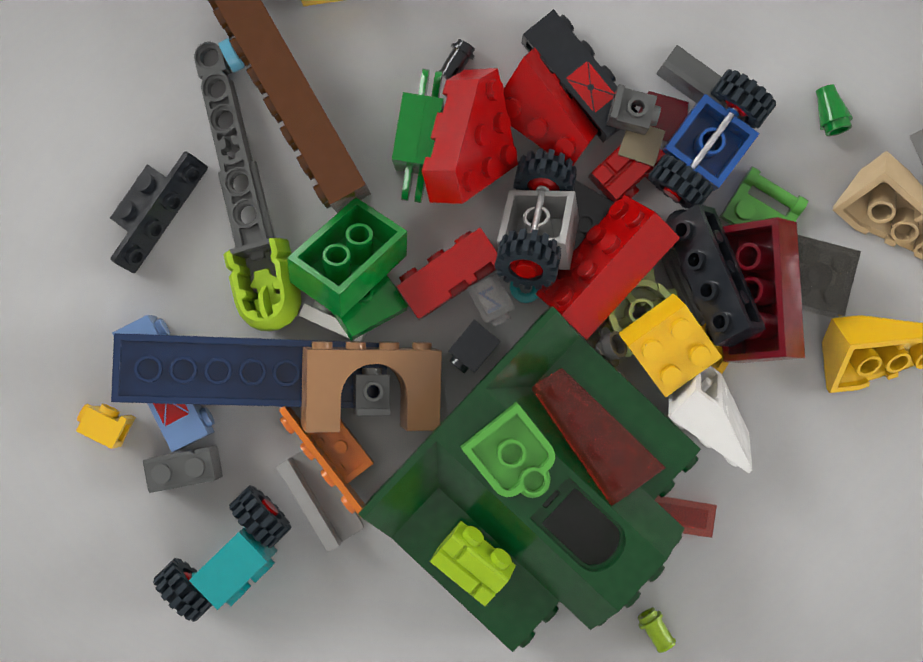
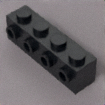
M696 204L669 221L667 224L680 237L672 248L677 252L682 264L680 266L681 273L689 281L694 294L693 302L702 313L706 323V334L714 342V345L733 347L765 330L764 322L715 208Z

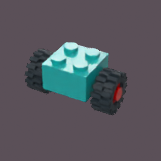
M249 485L229 504L233 516L238 519V523L244 528L224 545L198 572L194 567L191 568L186 561L183 562L182 559L174 558L154 577L153 583L156 585L157 592L162 594L161 598L164 601L167 600L169 602L168 606L172 610L175 608L177 614L181 617L184 615L188 621H197L211 606L218 610L227 603L231 607L251 587L247 582L250 578L256 583L275 564L271 557L278 550L274 545L292 527L289 524V520L285 518L284 513L279 511V507L273 504L268 496H264L263 492L257 490L254 486Z

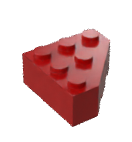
M498 68L463 70L446 80L442 93L447 97L443 112L437 113L431 134V139L435 141L431 157H425L422 168L430 203L463 204L518 165L517 150L513 142L510 128L511 121L506 109L503 94L504 87L500 80Z

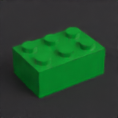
M355 197L287 257L290 283L342 318L407 256V230Z

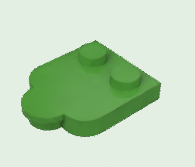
M517 402L460 446L492 488L501 496L513 497L521 493L526 497L536 498L543 495L550 486L551 477L548 470L555 461L554 449Z

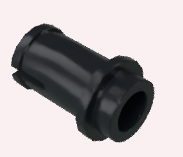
M458 39L456 43L451 44L453 49L441 70H439L443 72L446 80L462 72L469 59L473 60L475 57L473 55L475 48L464 40Z

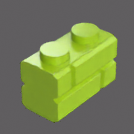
M462 521L443 540L429 561L484 606L507 584L516 566L512 563L511 557L506 551L500 548L495 549L484 540L480 530L474 526H467Z

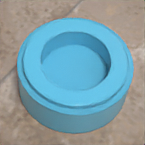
M228 37L219 42L218 45L231 70L235 73L245 68V65L229 40L231 38Z

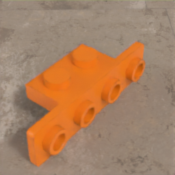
M283 406L280 408L279 411L283 415L280 418L282 425L290 434L296 432L303 442L300 444V447L304 454L311 461L314 459L318 461L323 468L320 473L324 480L331 487L336 485L344 495L340 499L351 514L354 512L358 514L365 503L349 482L375 462L341 418L340 432L306 433L301 428L300 418L291 407Z

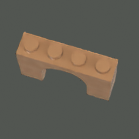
M312 341V347H303L301 428L306 433L340 432L342 388L347 378L355 370L369 364H381L389 367L399 381L401 392L400 427L406 431H434L440 425L442 350L432 348V342H412V348H399V342L381 341L379 342V347H366V342L346 341V347H332L333 342Z

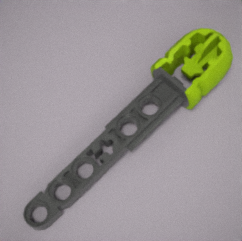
M211 41L204 42L197 47L194 61L198 77L202 79L201 90L221 170L218 172L235 243V248L223 254L226 268L232 271L229 281L235 306L239 315L250 327L260 331L279 330L295 319L301 306V290L290 283L287 257L292 254L288 239L274 237L257 162L252 160L235 85L228 76V74L232 73L231 68L216 43ZM210 50H216L219 56L216 64L205 66V54ZM217 81H224L226 84L225 93L220 97H213L211 94L213 84ZM225 112H231L233 115L232 125L227 129H221L218 124L219 117ZM223 136H231L233 145L240 148V151L235 153L236 158L233 159L227 155V152H230L232 147L230 140L222 138ZM240 174H245L249 182L247 188L242 192L235 191L233 187L234 179ZM253 206L256 210V217L253 222L245 224L242 222L241 212L245 207ZM272 251L270 257L272 263L275 264L277 277L271 274L269 268L255 271L254 280L251 283L250 268L246 265L245 259L251 257L252 261L266 258L265 253ZM275 289H279V290H280V294H279V293H276V290H275Z

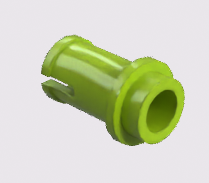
M652 607L646 609L638 616V626L642 630L645 629L657 648L658 653H663L671 649L676 644V640L662 621V613Z

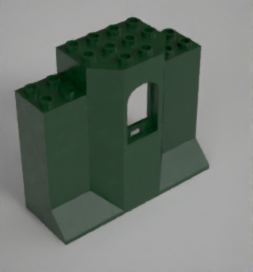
M552 306L539 316L498 363L396 472L366 501L358 515L392 538L509 650L514 652L518 646L524 648L530 643L536 634L533 630L542 621L547 623L555 616L559 610V607L556 606L559 602L592 630L596 626L604 624L624 606L626 608L631 607L640 597L641 592L639 590L648 580L653 582L662 574L665 569L663 564L669 558L674 547L682 539L681 534L685 528L663 509L655 499L658 496L661 498L666 496L675 485L673 479L681 471L686 473L696 464L699 459L696 455L701 449L593 349ZM515 402L521 406L551 444L555 452L554 464L548 470L551 477L550 486L543 495L536 498H529L521 493L513 497L499 495L460 447ZM574 488L616 525L619 531V543L616 550L607 560L599 564L589 565L582 562L542 524ZM558 490L560 493L545 508L543 504ZM460 521L467 526H474L480 530L485 541L495 549L500 548L506 551L511 557L512 563L516 565L507 584L496 593L486 606L482 605L429 562L439 545Z

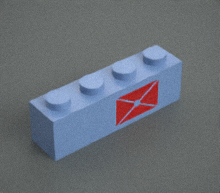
M146 315L112 332L113 336L114 333L170 335L162 318L158 319L154 315ZM147 403L171 452L181 450L215 432L212 428L215 421L207 407L202 408L200 404Z

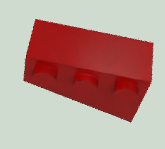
M533 48L523 57L504 87L503 94L507 113L511 121L510 126L546 152L552 149L555 150L554 155L556 156L560 152L565 154V160L570 158L573 161L572 166H574L598 133V130L574 98L571 99L559 84V78L555 73L552 74L541 60V54L538 50Z
M481 227L474 232L468 231L454 241L455 245L447 251L441 249L427 259L428 264L420 270L414 267L399 277L401 283L396 287L419 321L497 270L495 269L497 251Z

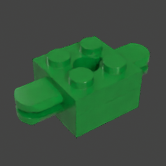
M422 69L418 94L403 92L392 154L395 170L405 172L401 200H409L413 174H418L414 200L417 203H422L425 182L422 168L425 157H431L435 141L431 139L436 115L443 112L444 98H439L443 72H435L432 94L427 96L430 70Z

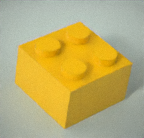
M674 293L618 333L665 398L722 358L686 304Z

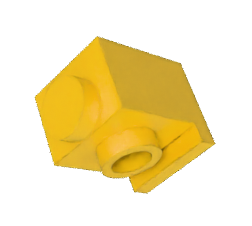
M87 403L83 406L77 417V421L80 423L76 431L110 449L122 446L136 417L132 415L120 417L118 416L120 411L107 404L102 403L101 406H92Z

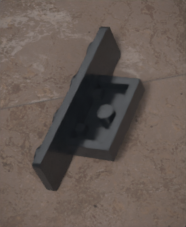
M187 151L183 152L167 177L147 164L110 217V219L128 232L110 260L131 273H136L201 180L208 166Z

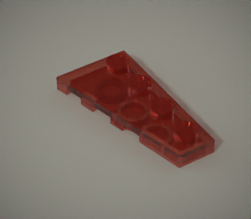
M563 368L531 388L611 506L666 468Z

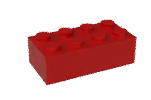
M624 195L622 199L616 201L610 207L609 213L598 225L593 226L588 231L583 242L573 250L570 270H558L555 282L551 281V285L548 287L542 285V289H539L536 295L549 307L553 306L572 328L587 340L680 237L655 211Z

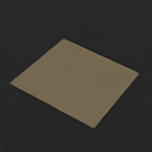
M650 126L645 135L626 130L618 155L654 166L665 131Z

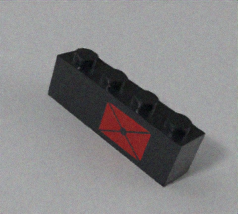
M553 9L523 34L521 44L528 52L533 48L538 50L541 54V60L552 74H556L560 80L559 84L571 99L574 98L598 130L596 135L604 143L620 130L619 128L606 125L613 95L617 88V85L614 83L616 78L607 66L603 65L601 67L594 59L595 53L592 47L585 40L580 42L576 37L570 20L563 14L559 16ZM631 105V109L635 113H638V111L635 108L636 106Z

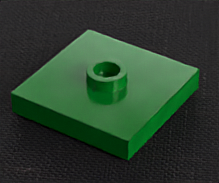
M386 275L342 318L334 313L333 315L352 341L407 311L408 304Z

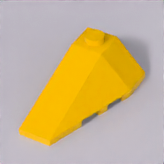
M864 315L831 318L822 340L826 388L828 392L860 390L869 387L870 380L886 376L890 380L898 377L899 371L912 366L923 369V323Z

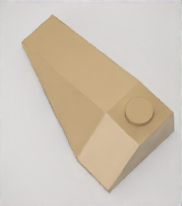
M885 151L858 172L834 204L833 211L856 231L865 235L870 232L883 238L884 243L892 247L897 244L914 252L915 257L923 260V186L906 167L888 151Z

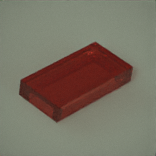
M658 496L655 499L663 509L685 528L684 534L712 538L717 505L666 496L663 498Z

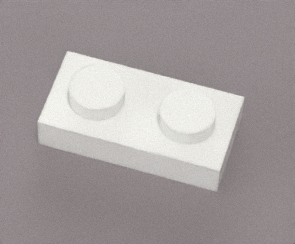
M316 301L313 306L303 305L299 314L300 317L349 338L337 319L331 316L332 312ZM367 333L353 341H364Z

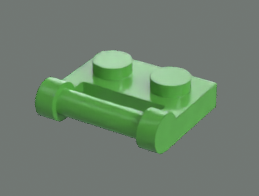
M751 166L720 215L721 219L731 225L776 217L796 222L809 200L800 195L798 197L792 195L761 176V171ZM754 186L788 207L789 210L784 216L748 194L750 188Z

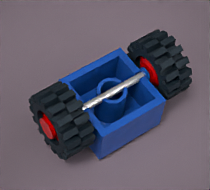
M726 70L710 94L720 102L724 100L728 108H724L707 94H704L662 149L665 155H663L649 174L648 179L659 191H662L665 196L670 197L675 203H679L685 209H690L696 204L703 205L711 192L720 188L760 134L753 128H760L775 108L776 100L772 99L771 93H767L766 88L757 85V81L754 79L750 80L744 73L741 75L739 71ZM738 116H746L747 118L743 122Z

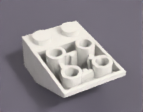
M710 366L669 395L668 417L678 428L686 429L695 435L702 445L707 448L712 447L722 454L729 464L735 467L739 466L747 473H750L752 471L749 431L722 374Z

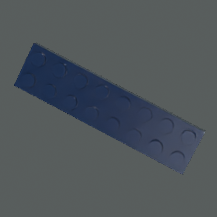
M114 333L111 402L302 407L303 347H312V341L318 340ZM331 341L333 342L332 347H346V341ZM366 342V347H379V343ZM369 364L355 370L347 378L342 388L341 408H353V375H362V368H382V375H387V366ZM375 385L369 386L367 395L370 398L377 397L379 394L378 387Z

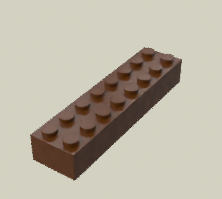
M208 0L218 22L229 38H232L229 41L246 67L251 65L246 71L254 85L262 95L268 94L267 97L263 98V101L271 115L276 119L277 123L283 121L285 124L279 129L294 152L300 151L301 155L296 157L304 173L310 180L315 178L318 182L317 185L313 186V189L326 209L332 206L338 213L355 197L362 200L371 195L261 0Z

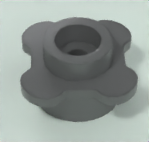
M607 327L601 328L599 331L600 339L595 345L596 351L608 363L616 367L619 365L618 358L626 355L627 345L618 334V331L610 332Z

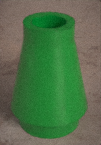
M830 84L817 89L820 130H824L826 136H835L850 130L853 117L838 94L835 85Z

